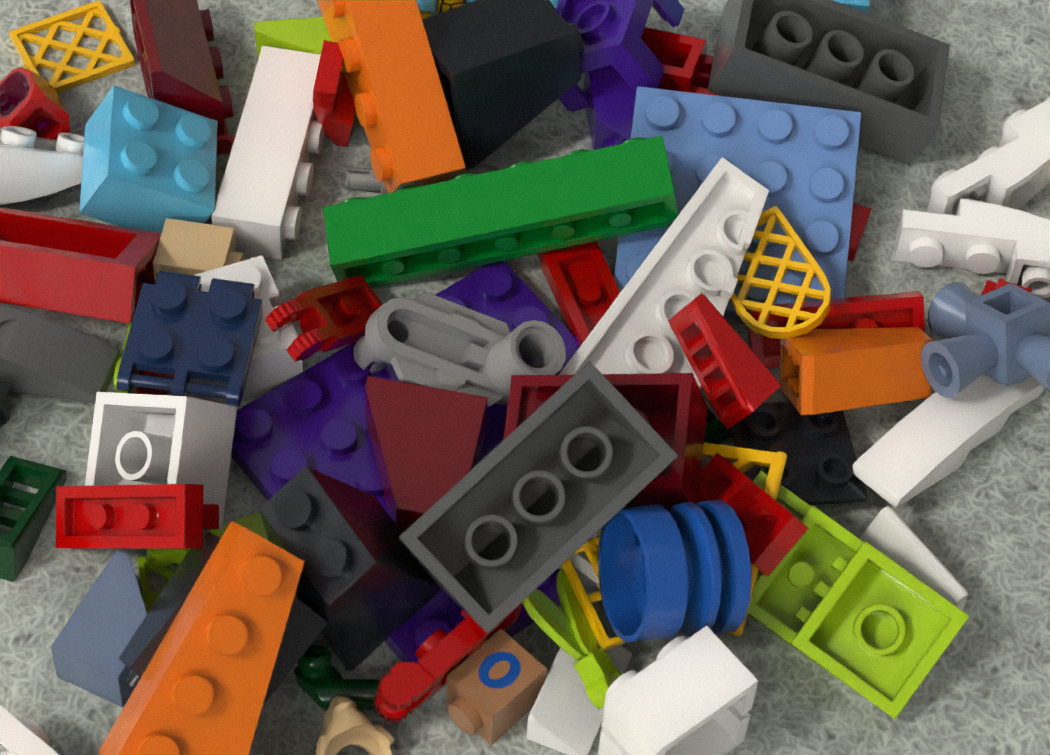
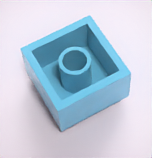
M113 85L85 124L79 214L120 227L162 233L166 218L204 223L215 210L218 121Z

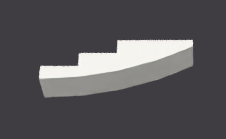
M983 374L952 398H946L934 392L852 465L853 474L894 508H897L961 467L970 450L1002 430L1010 414L1042 394L1044 387L1032 376H1028L1021 383L1006 386Z

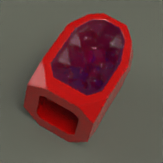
M19 67L13 69L0 82L1 129L4 126L23 127L36 132V137L54 140H57L59 133H71L69 110L62 103L55 89L43 77L31 70Z

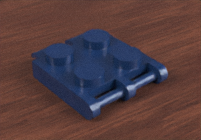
M167 271L158 272L155 285L143 283L117 375V390L130 392L133 386L171 391V396L194 394L226 399L227 405L240 407L263 315L262 299L254 298V284L212 278L209 292L201 291V276ZM137 370L170 374L174 375V377L169 379L136 374ZM191 378L227 382L229 384L226 387L190 382Z

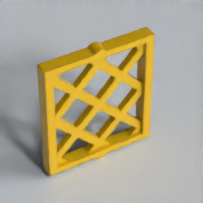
M100 0L9 31L10 38L23 60L25 69L31 70L38 75V67L55 71L50 82L47 83L57 93L136 66L134 57L121 37L120 29L114 25ZM85 17L81 25L70 23L73 20ZM94 17L102 18L107 27L106 32L89 28ZM50 29L46 37L34 35ZM59 29L76 33L70 44L54 40ZM84 36L101 39L95 51L79 47ZM24 41L41 45L35 57L28 55L23 46ZM109 42L118 45L122 52L121 57L104 53ZM49 48L66 52L60 63L43 59ZM74 54L91 59L85 70L68 66ZM99 61L109 63L96 68ZM63 74L72 75V77L61 80Z

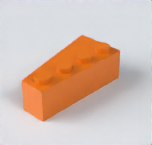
M317 0L331 41L339 43L343 55L342 70L355 103L358 120L361 126L364 127L371 146V165L379 182L384 181L387 192L392 193L409 185L425 186L454 179L466 167L417 1Z
M231 521L98 754L249 755L304 561L247 528Z

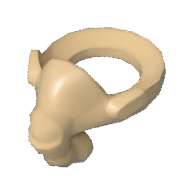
M338 695L330 701L328 710L325 711L323 717V728L319 733L320 737L317 741L315 755H336L343 747L348 745H357L365 749L370 755H392L390 746L393 744L394 738L380 724L372 725L369 719L357 709L355 702L348 697Z

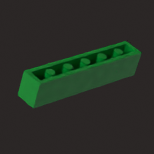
M662 135L652 138H632L619 145L591 151L586 149L575 150L562 157L538 162H518L509 168L482 174L466 173L449 181L425 186L409 185L400 188L396 192L368 198L352 197L342 201L340 204L323 207L330 266L336 280L341 281L362 275L371 288L671 226L679 215Z

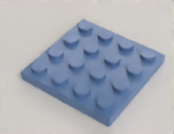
M637 86L631 139L663 136L678 213L680 214L723 157L769 190L762 212L776 205L778 206L817 264L824 271L831 288V299L844 298L861 112ZM776 222L772 233L787 236L779 223ZM767 223L756 227V230L764 232ZM670 226L619 236L614 280L620 292ZM752 239L746 252L755 254L760 240ZM768 242L763 255L782 259L788 245ZM795 248L791 261L806 263ZM743 260L738 274L746 276L751 262ZM759 264L755 278L774 281L779 267ZM787 269L782 283L802 286L806 272ZM814 275L810 288L823 291L822 285ZM739 283L736 284L734 289L737 297L742 287V284ZM751 286L745 300L765 303L770 289ZM778 291L773 305L795 303L798 295ZM806 297L804 302L817 301L821 299ZM728 301L723 317L741 319L730 301Z

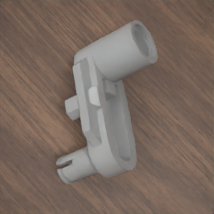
M423 292L413 299L402 297L389 299L370 315L365 325V336L356 342L353 348V356L355 362L363 370L369 364L375 362L370 368L372 373L379 372L388 364H391L400 382L488 397V408L493 404L508 405L512 375H555L561 370L565 362L566 348L562 337L555 328L545 322L537 320L523 322L510 332L505 322L428 292Z

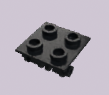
M791 402L762 403L751 414L730 428L734 447L786 453L787 460L780 484L807 504L820 505L867 501L868 497L864 483L853 474L852 465L857 458L843 410L814 415H800ZM754 465L743 474L754 481L761 470L768 475L770 467Z

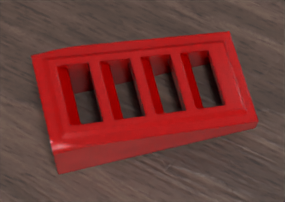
M702 293L668 320L714 411L727 429L751 414L781 386L775 376Z

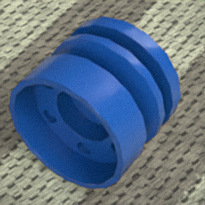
M723 500L704 501L697 504L693 502L675 504L670 511H667L661 505L623 507L602 527L598 548L600 593L605 613L612 629L624 642L673 638L679 630L686 636H692L705 626H708L714 634L735 632L745 620L750 603L752 578L749 547L739 518L734 509Z

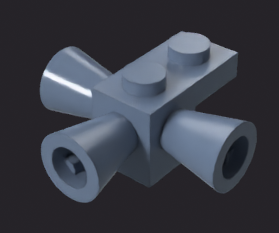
M961 282L949 283L938 291L929 307L928 324L934 334L946 337L947 339L927 342L922 348L921 365L928 383L939 395L952 398L983 374L1006 386L1021 383L1028 376H1032L1050 393V302L1011 283L982 296H978Z

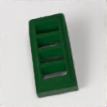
M10 456L1 468L0 524L13 529L10 531L0 528V579L13 582L22 571L55 505L56 486H64L67 480L66 470ZM16 482L39 490L34 494L12 488V486ZM5 502L25 508V511L4 506L3 504Z

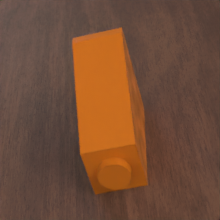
M919 327L813 329L805 335L780 339V388L800 415H814L928 398L931 396V386L922 369L921 352L923 346L933 340Z

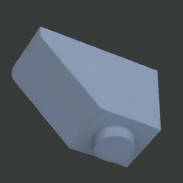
M120 549L116 550L51 646L57 677L122 708L128 701L134 688L125 682L133 671L119 657L147 615L129 553Z

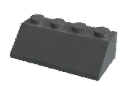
M589 361L399 536L398 542L440 588L488 634L675 460L678 455Z

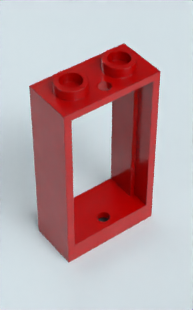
M0 207V302L131 323L143 283L155 285L153 261L161 233Z

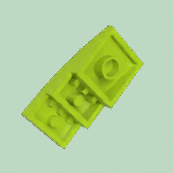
M761 470L753 482L764 491L768 475ZM780 484L776 501L809 529L768 577L760 570L758 571L748 615L891 718L896 719L969 618V615L866 541L863 542L812 505L811 507Z

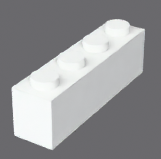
M262 46L215 203V210L212 213L213 225L234 228L236 252H243L245 255L252 256L263 255L264 258L282 260L287 239L296 241L298 238L302 218V208L297 206L299 196L308 197L310 194L314 172L313 163H309L311 153H321L325 135L322 124H319L316 118L312 100L320 54Z

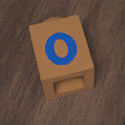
M500 629L447 675L446 709L448 715L463 732L469 735H473L476 732L492 746L532 709L547 677V668L503 629Z

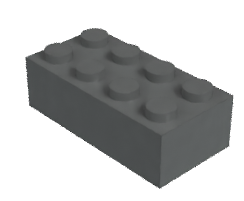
M728 0L723 7L707 91L725 97L861 112L858 146L910 165L939 129L950 45L834 0Z

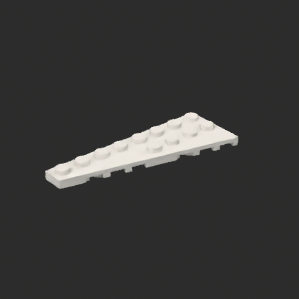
M722 157L559 375H575L590 361L601 374L693 373L700 389L701 384L668 320L701 293L724 316L728 301L738 281L736 278L746 250L751 244L769 190ZM602 528L598 530L590 539L600 536ZM585 552L572 555L570 560L582 585L591 592L598 591L599 580Z

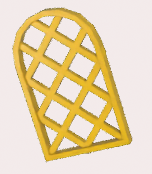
M776 205L761 212L757 227L767 223L764 232L755 230L752 239L760 240L755 254L745 253L743 260L749 261L751 264L746 276L738 274L736 278L738 279L737 283L742 284L738 297L733 292L729 301L737 315L755 333L768 338L787 339L805 335L819 326L830 311L832 294L824 271L817 264ZM776 222L779 223L787 236L772 233ZM768 242L788 245L782 259L763 255ZM795 248L806 263L791 261ZM759 264L779 267L774 281L755 278ZM787 269L806 272L802 286L782 283ZM814 275L822 285L823 291L810 288ZM751 286L770 289L765 303L745 300ZM778 291L798 295L793 309L773 305ZM806 297L824 300L816 314L801 311ZM746 309L761 312L758 321ZM769 314L789 317L786 327L766 325ZM798 319L805 321L803 323L796 325Z

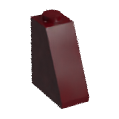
M372 376L367 377L365 384L366 424L389 514L402 533L479 463L486 434L488 397Z

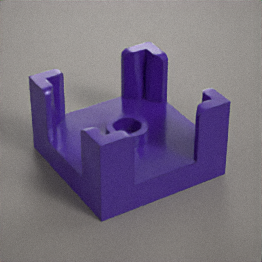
M559 0L556 12L568 24H574L581 35L584 45V53L582 56H579L581 73L612 65L632 91L636 93L637 86L658 88L664 72L663 65L641 39L651 7L664 21H668L672 27L680 25L685 10L678 0ZM577 84L558 98L568 111L574 112L588 107V98Z

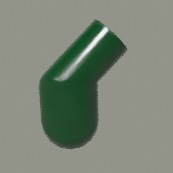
M312 645L299 659L294 674L297 684L319 707L328 710L330 701L340 695L354 701L359 711H375L374 701L380 679H344L331 665V653L329 650L318 645Z

